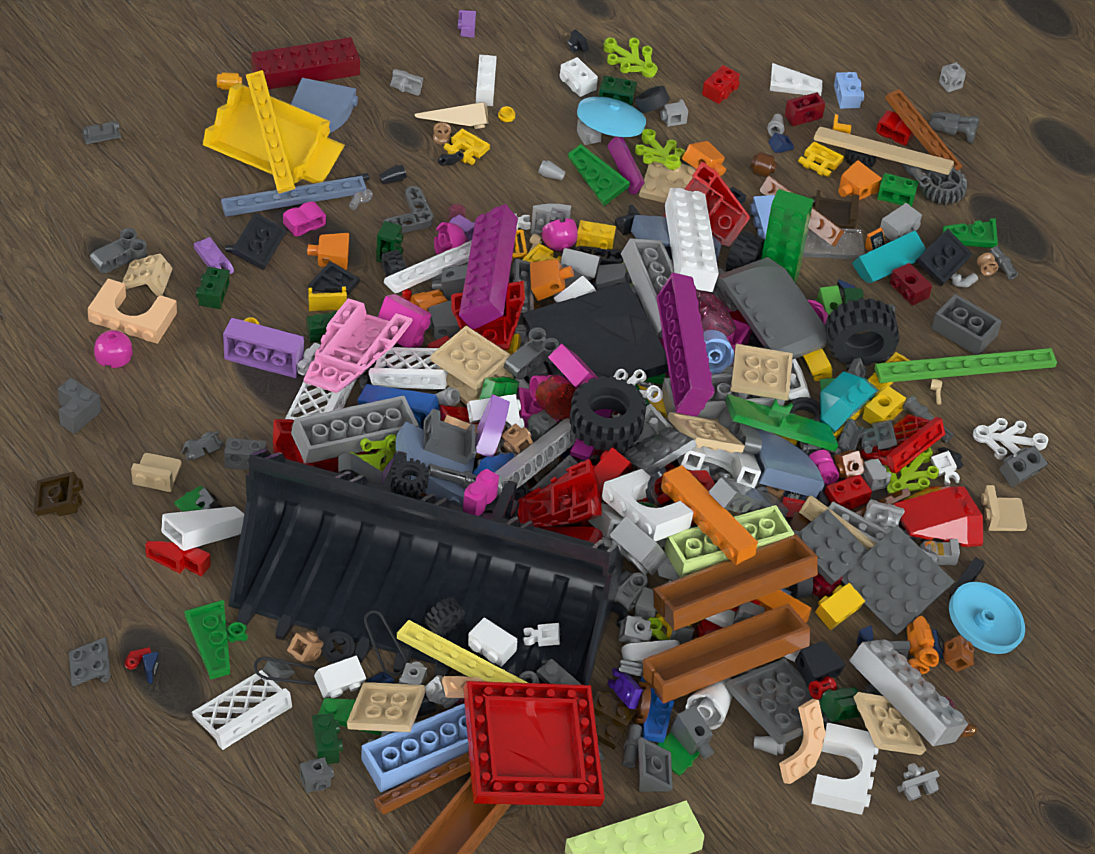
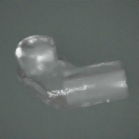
M366 189L365 191L356 192L349 203V207L352 210H356L360 203L370 201L373 197L372 191Z

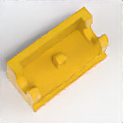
M346 286L342 287V293L313 294L312 288H308L309 311L339 310L347 300Z
M823 349L802 356L812 376L820 374L813 377L814 381L832 378L831 364Z

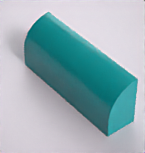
M915 230L859 256L852 264L858 275L865 282L872 283L891 274L893 270L907 263H915L926 248Z

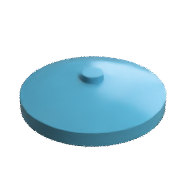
M589 97L583 99L578 105L577 115L579 119L590 128L604 134L618 137H633L641 134L646 125V118L638 109L616 99Z
M969 582L960 586L952 595L949 602L951 620L958 632L967 641H970L973 646L989 653L1004 654L1014 650L1023 640L1025 635L1023 616L1017 605L1001 590L986 583Z

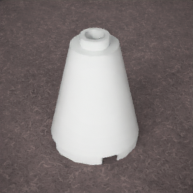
M731 678L704 687L688 698L686 710L695 705L710 730L720 727L725 720L733 697L725 686L728 681L732 680Z

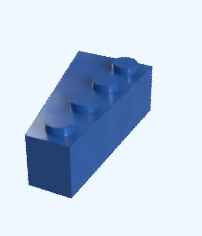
M366 384L358 398V404L362 405L405 396L419 428L423 430L424 420L432 409L440 410L437 395L378 385Z

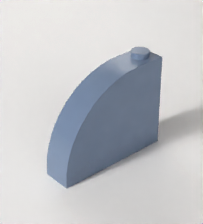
M302 78L291 105L329 120L331 133L348 120L354 106L358 104V96H356V88Z
M635 215L631 228L635 238L662 240L669 259H672L667 218ZM712 236L717 261L721 243Z
M405 422L398 431L396 451L407 453V461H410V458H414L413 462H416L418 459L420 464H426L425 468L431 463L459 472L470 471L472 474L475 457L464 465L423 450L424 430L408 422ZM411 476V480H414V479L417 478V477H415V476ZM429 476L428 488H425L424 493L427 495L434 494L438 501L444 497L448 498L451 504L461 507L466 489L462 488L460 484Z
M757 428L762 439L761 450L758 454H754L761 470L758 478L759 484L806 496L812 495L816 498L819 491H822L824 487V481L818 467L811 458L782 437Z

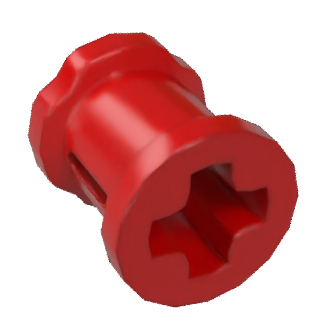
M829 676L824 677L822 681H812L809 684V693L816 700L821 699L823 693L827 690H836V682Z

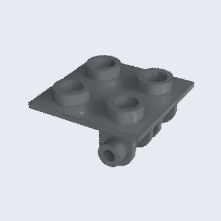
M106 637L69 651L72 687L96 677L101 682L109 681L111 673Z

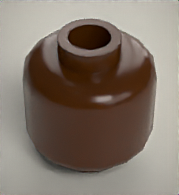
M759 152L757 155L754 154L750 168H752L754 174L768 177L770 173L775 172L777 163H774V156Z

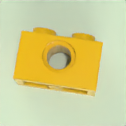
M887 386L883 391H878L873 400L865 403L862 419L871 425L890 419L892 421L903 411L902 407L906 397Z

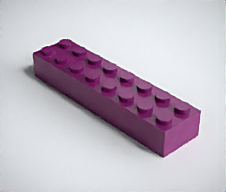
M506 204L495 207L486 214L479 215L475 220L459 316L472 330L503 316L518 222L517 216Z
M672 272L656 297L676 413L697 417L714 394V386L711 379L712 373L709 368V357H707L706 342L703 335L704 329L701 324V314L698 308L699 301L696 297V286L694 285L693 277Z

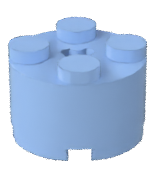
M716 330L704 331L703 335L706 342L707 357H709V368L712 374H719L732 364L734 351L725 334Z

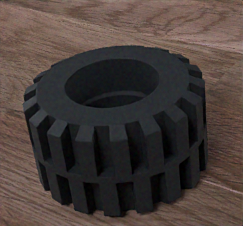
M743 231L729 251L726 260V272L761 260L765 239L748 231Z

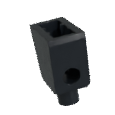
M824 641L813 645L809 642V647L801 649L795 659V663L808 688L812 681L819 682L827 676L831 678L838 677L846 665Z

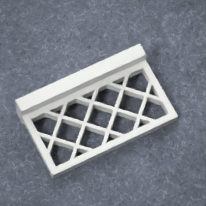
M392 347L377 360L374 368H370L369 377L372 385L389 388L446 389L448 372L444 369L436 370L440 368L437 364L430 367L427 365L432 362L430 360L431 354L439 348ZM386 354H394V356L388 359L385 358ZM406 355H412L411 357H409V358H407V359H404V358H403V357L406 356ZM424 355H430L424 360L421 359ZM398 359L401 361L394 366L391 364ZM415 360H418V361H419L418 363H416V364L413 365V366H410V365H409L411 362H413V361H415Z
M356 380L338 393L330 392L328 394L324 392L325 389L319 387L308 391L307 387L311 385L303 382L285 419L294 420L297 418L293 417L294 414L301 411L304 415L300 417L343 409ZM320 392L323 395L317 399L312 398L313 395ZM309 398L310 402L303 405L300 404V401ZM323 401L328 402L327 405L321 408L317 405ZM312 406L316 408V410L309 413L305 411V409Z
M262 670L259 671V673L263 676L269 677ZM254 674L194 710L192 715L217 740L218 746L223 750L292 708L290 692L286 688L282 690L273 680H266ZM260 679L265 682L264 686L254 685ZM240 691H248L247 696H236V694ZM252 691L263 692L262 697L251 696ZM267 692H276L273 696L266 697ZM223 701L230 702L229 707H220L219 704ZM245 702V706L234 707V703ZM249 702L260 703L253 708H248ZM205 712H213L212 718L202 717L201 715ZM217 712L228 713L227 718H216ZM232 713H243L237 718H231ZM214 724H225L217 730L213 728Z

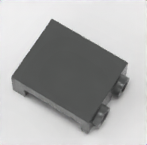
M432 409L424 420L423 450L464 465L475 457L477 452L475 447L477 437L475 425L470 424L467 429H462L440 420V411Z

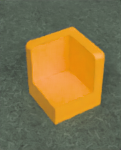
M835 114L832 130L850 134L851 125L838 123V115Z

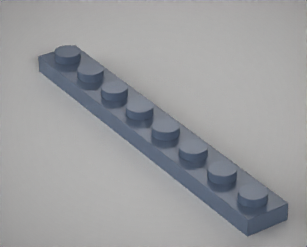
M357 176L297 186L294 190L279 194L277 190L225 198L221 199V205L225 217L304 204L311 201L316 202L366 193V185L363 177Z

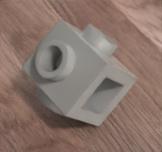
M957 62L943 66L939 82L947 92L961 89L966 72Z
M627 615L621 621L618 641L628 644L649 641L652 635V629H650L651 621L644 620L641 616L632 617Z

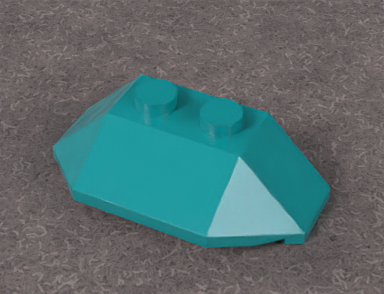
M843 371L820 393V421L828 424L832 432L835 433L867 401L871 400L879 390L866 378Z

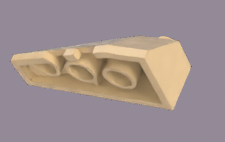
M484 102L415 114L416 118L474 126V129L485 128L484 124H489L487 103Z

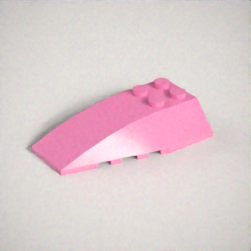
M348 298L326 327L327 332L322 336L320 348L315 352V359L308 368L304 383L338 393L356 380L395 345L412 323V318L396 313L390 321L368 315L364 303Z

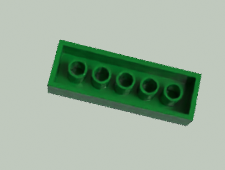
M778 189L771 204L762 259L768 257L785 268L796 283L799 277L814 199Z

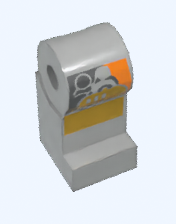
M950 539L949 542L925 541L920 545L921 549L938 557L937 565H957L960 555L958 539Z

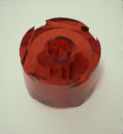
M552 375L545 382L542 381L539 384L535 398L539 407L550 417L557 420L569 419L572 397L578 388L563 376Z

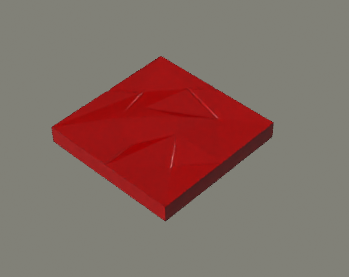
M466 681L463 692L474 804L601 807L605 796L591 685Z

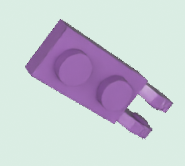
M210 237L194 243L195 251L208 267L219 269L224 267L225 270H230V274L234 272L230 261Z

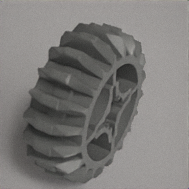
M953 167L949 175L924 170L931 180L928 181L930 184L926 187L920 185L922 195H925L926 199L938 202V205L944 203L945 206L947 203L953 205L954 202L958 203L960 199H963L967 191V179H965L964 174H961V170L956 171L955 167Z

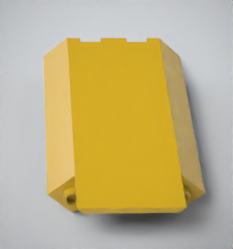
M238 83L230 87L227 104L218 108L215 124L205 129L203 145L273 175L250 89ZM270 96L294 184L302 179L314 184L324 182L345 146L327 137L330 133V121Z

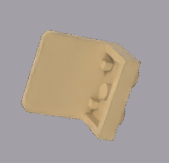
M161 254L136 259L129 264L122 283L125 284V290L147 284L156 296L163 295L173 268Z
M145 453L140 464L133 463L131 468L132 484L171 492L182 462L175 458Z
M987 485L985 492L981 495V504L984 507V519L987 522L988 531H1025L1027 523L1022 500L1020 498H997L995 486Z

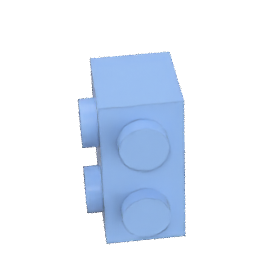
M836 73L834 88L840 109L860 108L861 101H864V91H861V80L858 79L857 73Z

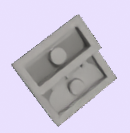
M541 204L533 206L531 234L541 236L542 228L555 220L560 219V223L566 222L565 219H570L571 205Z

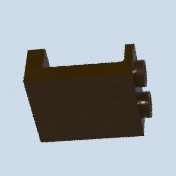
M817 190L816 196H812V199H814V209L842 230L854 233L860 195L852 194L851 202L822 198L820 197L821 190Z

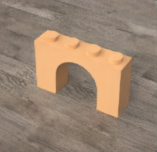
M107 279L88 307L89 322L158 344L177 314V301L159 295L146 313L137 316L125 315L118 311V308L126 298L125 284Z

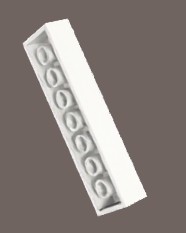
M670 188L665 203L674 273L693 277L694 285L698 290L713 292L719 273L706 196L699 191L692 192L682 188Z

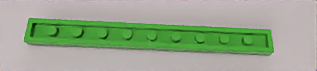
M1052 348L879 363L875 365L874 369L879 383L1052 368L1056 367L1057 361Z

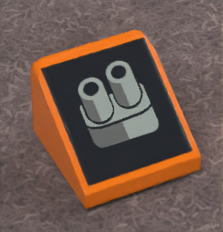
M882 228L867 234L865 248L869 252L886 244Z

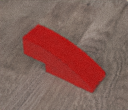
M147 541L145 544L146 557L179 574L184 569H187L202 577L211 566L210 553L201 549L192 548L183 551L174 542Z

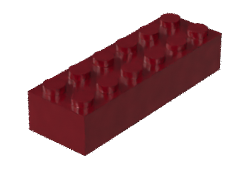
M352 37L253 52L251 53V69L253 73L263 70L268 90L299 85L302 78L326 81L360 75V57Z

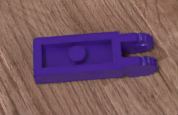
M613 667L612 673L619 679H609L607 685L614 689V692L628 708L636 709L643 690L629 674L620 672L618 668Z

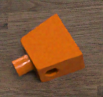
M708 141L689 144L682 157L685 162L696 169L701 162H704L717 171L720 176L726 171V168L722 165L725 157Z
M857 160L842 174L838 192L841 197H846L847 195L852 197V194L860 195L859 200L879 192L882 178Z
M349 233L320 235L319 245L308 244L307 255L318 256V265L320 267H325L331 261L347 271Z
M557 259L530 263L531 290L537 301L565 289V279L574 277L572 267L563 268Z

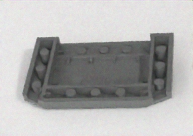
M767 257L718 275L716 285L722 294L727 293L765 349L793 353V360L822 349L827 345L825 325L786 269Z

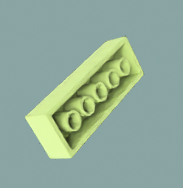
M776 505L734 516L758 541L757 549L794 535V532ZM699 526L666 537L664 552L680 578L729 560L724 552L714 545L712 540L700 530Z
M686 800L566 839L565 854H690L702 850L704 834Z

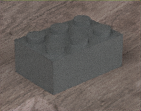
M954 294L935 314L932 330L973 354L980 355L998 336L1002 320Z

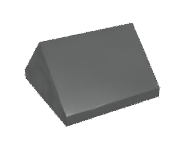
M642 737L638 740L639 792L673 790L671 752Z

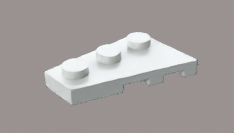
M772 63L770 91L802 95L818 92L821 96L822 80Z

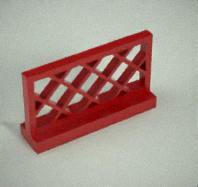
M908 414L893 426L894 433H897L895 434L896 440H898L896 441V446H892V449L889 450L878 449V446H873L872 452H878L866 453L862 450L860 451V456L867 460L879 459L881 464L889 466L890 472L896 474L945 435L942 418L935 417L932 420Z

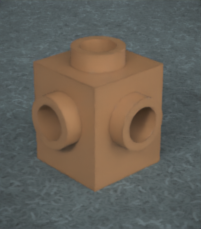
M516 423L501 435L504 441L503 447L507 452H513L516 456L533 444L530 432L525 427L521 428Z
M311 631L295 634L287 651L294 655L298 661L304 663L306 661H315L320 656L324 643L318 639L319 636Z

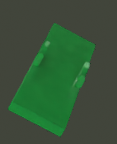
M727 394L724 400L731 418L735 422L831 451H836L839 446L828 424L790 413L793 407L792 403L782 406L778 404L775 398L771 407L729 394Z

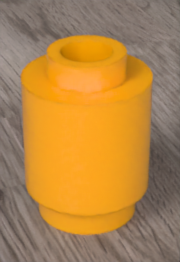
M222 72V74H217V88H221V90H230V87L238 83L242 84V77H239V73Z

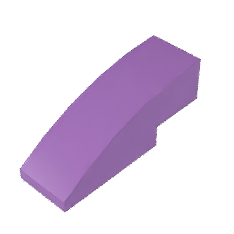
M493 394L476 429L478 433L475 440L477 453L490 457L494 456L510 405L509 401Z

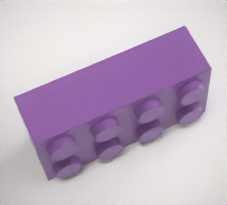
M231 318L223 333L225 360L297 378L298 370L300 369L298 363L304 359L303 336Z

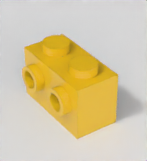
M580 220L576 247L587 246L613 249L616 226Z
M850 583L844 587L842 585L838 586L832 592L833 595L831 597L825 596L818 602L819 607L815 613L830 630L860 609L865 602Z

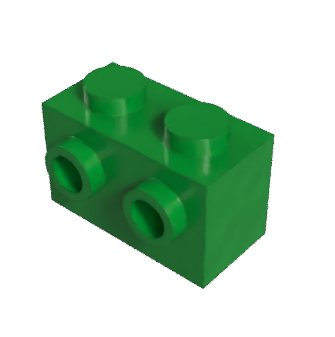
M884 173L877 199L898 205L907 203L912 207L918 181Z

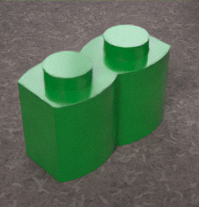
M486 377L479 400L488 399L492 394L498 397L517 394L520 382L510 377Z

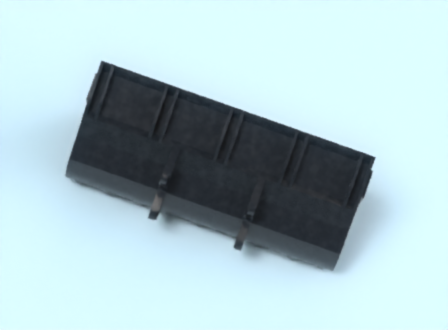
M265 448L250 454L249 473L246 475V507L228 604L230 607L239 609L237 622L247 626L255 614L276 619L278 624L275 638L279 640H284L294 625L318 631V639L322 642L332 632H345L351 636L354 642H357L354 656H357L359 662L362 663L374 647L364 623V616L367 612L371 610L380 611L397 639V632L408 620L433 632L425 623L428 612H431V608L436 607L438 602L442 603L443 599L454 598L465 612V615H463L464 619L460 620L461 623L456 625L457 628L455 630L452 629L449 634L446 632V635H441L440 637L490 662L484 655L473 651L468 646L469 633L483 618H486L517 638V651L502 667L496 663L490 662L491 664L519 678L525 671H532L537 675V670L553 659L581 685H590L596 657L612 613L622 573L624 555H620L618 544L607 547L603 540L592 543L537 528L534 526L533 521H527L525 524L520 523L519 518L516 517L520 501L514 500L517 483L513 481H508L504 484L492 515L482 513L480 516L465 513L463 507L451 504L449 499L445 497L438 501L434 494H429L426 497L416 496V494H413V497H410V494L402 496V492L397 494L396 490L394 491L391 486V469L394 464L397 465L399 460L403 463V459H407V453L402 451L397 452L383 485L368 482L364 475L354 478L353 474L349 471L339 474L286 459L282 453L278 452L272 455ZM411 475L404 476L402 478L406 480H411ZM377 613L369 614L367 622L377 648L396 653L394 672L402 671L405 667V660L381 616ZM559 623L560 644L539 646L538 642H535L532 645H525L523 639L530 637L525 636V628L538 630V625ZM397 639L407 657L408 663L414 658L436 664L434 678L437 675L442 677L448 676L453 669ZM539 678V683L546 684ZM527 679L525 682L532 683L533 680Z

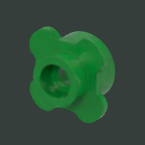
M234 622L227 626L226 630L229 634L227 640L231 643L240 640L246 641L248 639L245 631L247 626L240 622Z

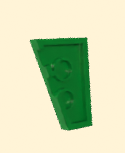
M996 218L983 223L981 220L975 221L974 224L970 225L961 223L943 226L942 233L949 229L965 246L994 248L998 244Z

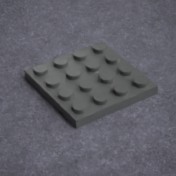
M895 526L842 576L843 579L841 580L844 586L850 583L865 600L863 605L895 637L954 584V580L898 526Z
M785 658L727 682L726 689L779 745L803 735V726L798 707L814 698L810 695L809 688L802 675ZM821 710L824 725L831 723L826 713H823Z

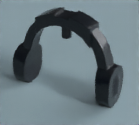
M658 466L650 472L651 477L645 489L649 503L661 508L675 503L671 499L664 505H661L656 499L658 495L655 494L654 484L666 472L664 466Z

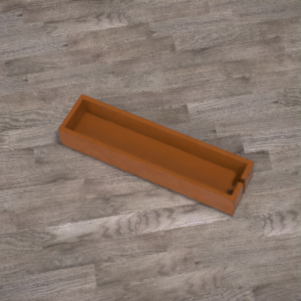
M795 534L756 549L755 556L737 565L729 559L653 588L654 608L663 618L665 617V621L675 631L817 576V555Z
M787 603L643 659V678L654 689L655 694L662 703H666L809 647L810 628L791 605Z
M470 777L408 854H473L512 804H474L472 780Z

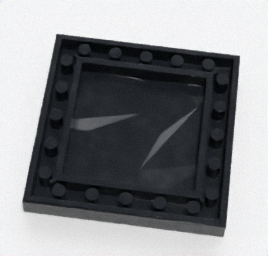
M628 282L523 313V323L528 333L533 328L544 329L546 339L555 338L558 340L559 346L563 344L579 356L598 378L605 376V378L613 377L619 369H624L628 373V379L638 369L646 373V379L669 372L666 352ZM545 361L544 365L549 375H560L563 378L565 391L561 400L563 404L570 403L574 392L578 388L569 381L554 363ZM621 373L619 375V378H622L624 376V373ZM642 373L637 376V379L642 377Z

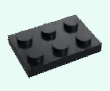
M255 212L231 253L264 270L285 236L287 229Z
M946 229L922 253L916 262L942 286L973 254L949 229Z

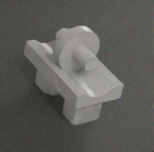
M393 70L390 86L399 89L400 92L406 91L417 96L420 95L423 77L409 74L403 70Z
M871 499L866 507L867 511L864 519L879 523L882 527H895L899 525L900 518L905 510L892 504H884Z
M915 763L909 764L908 772L904 773L905 779L911 777V779L897 786L899 793L904 791L908 801L921 797L918 786L923 785L926 795L935 793L939 790L936 778L939 777L937 770L921 776L925 772V768L923 766L918 768Z

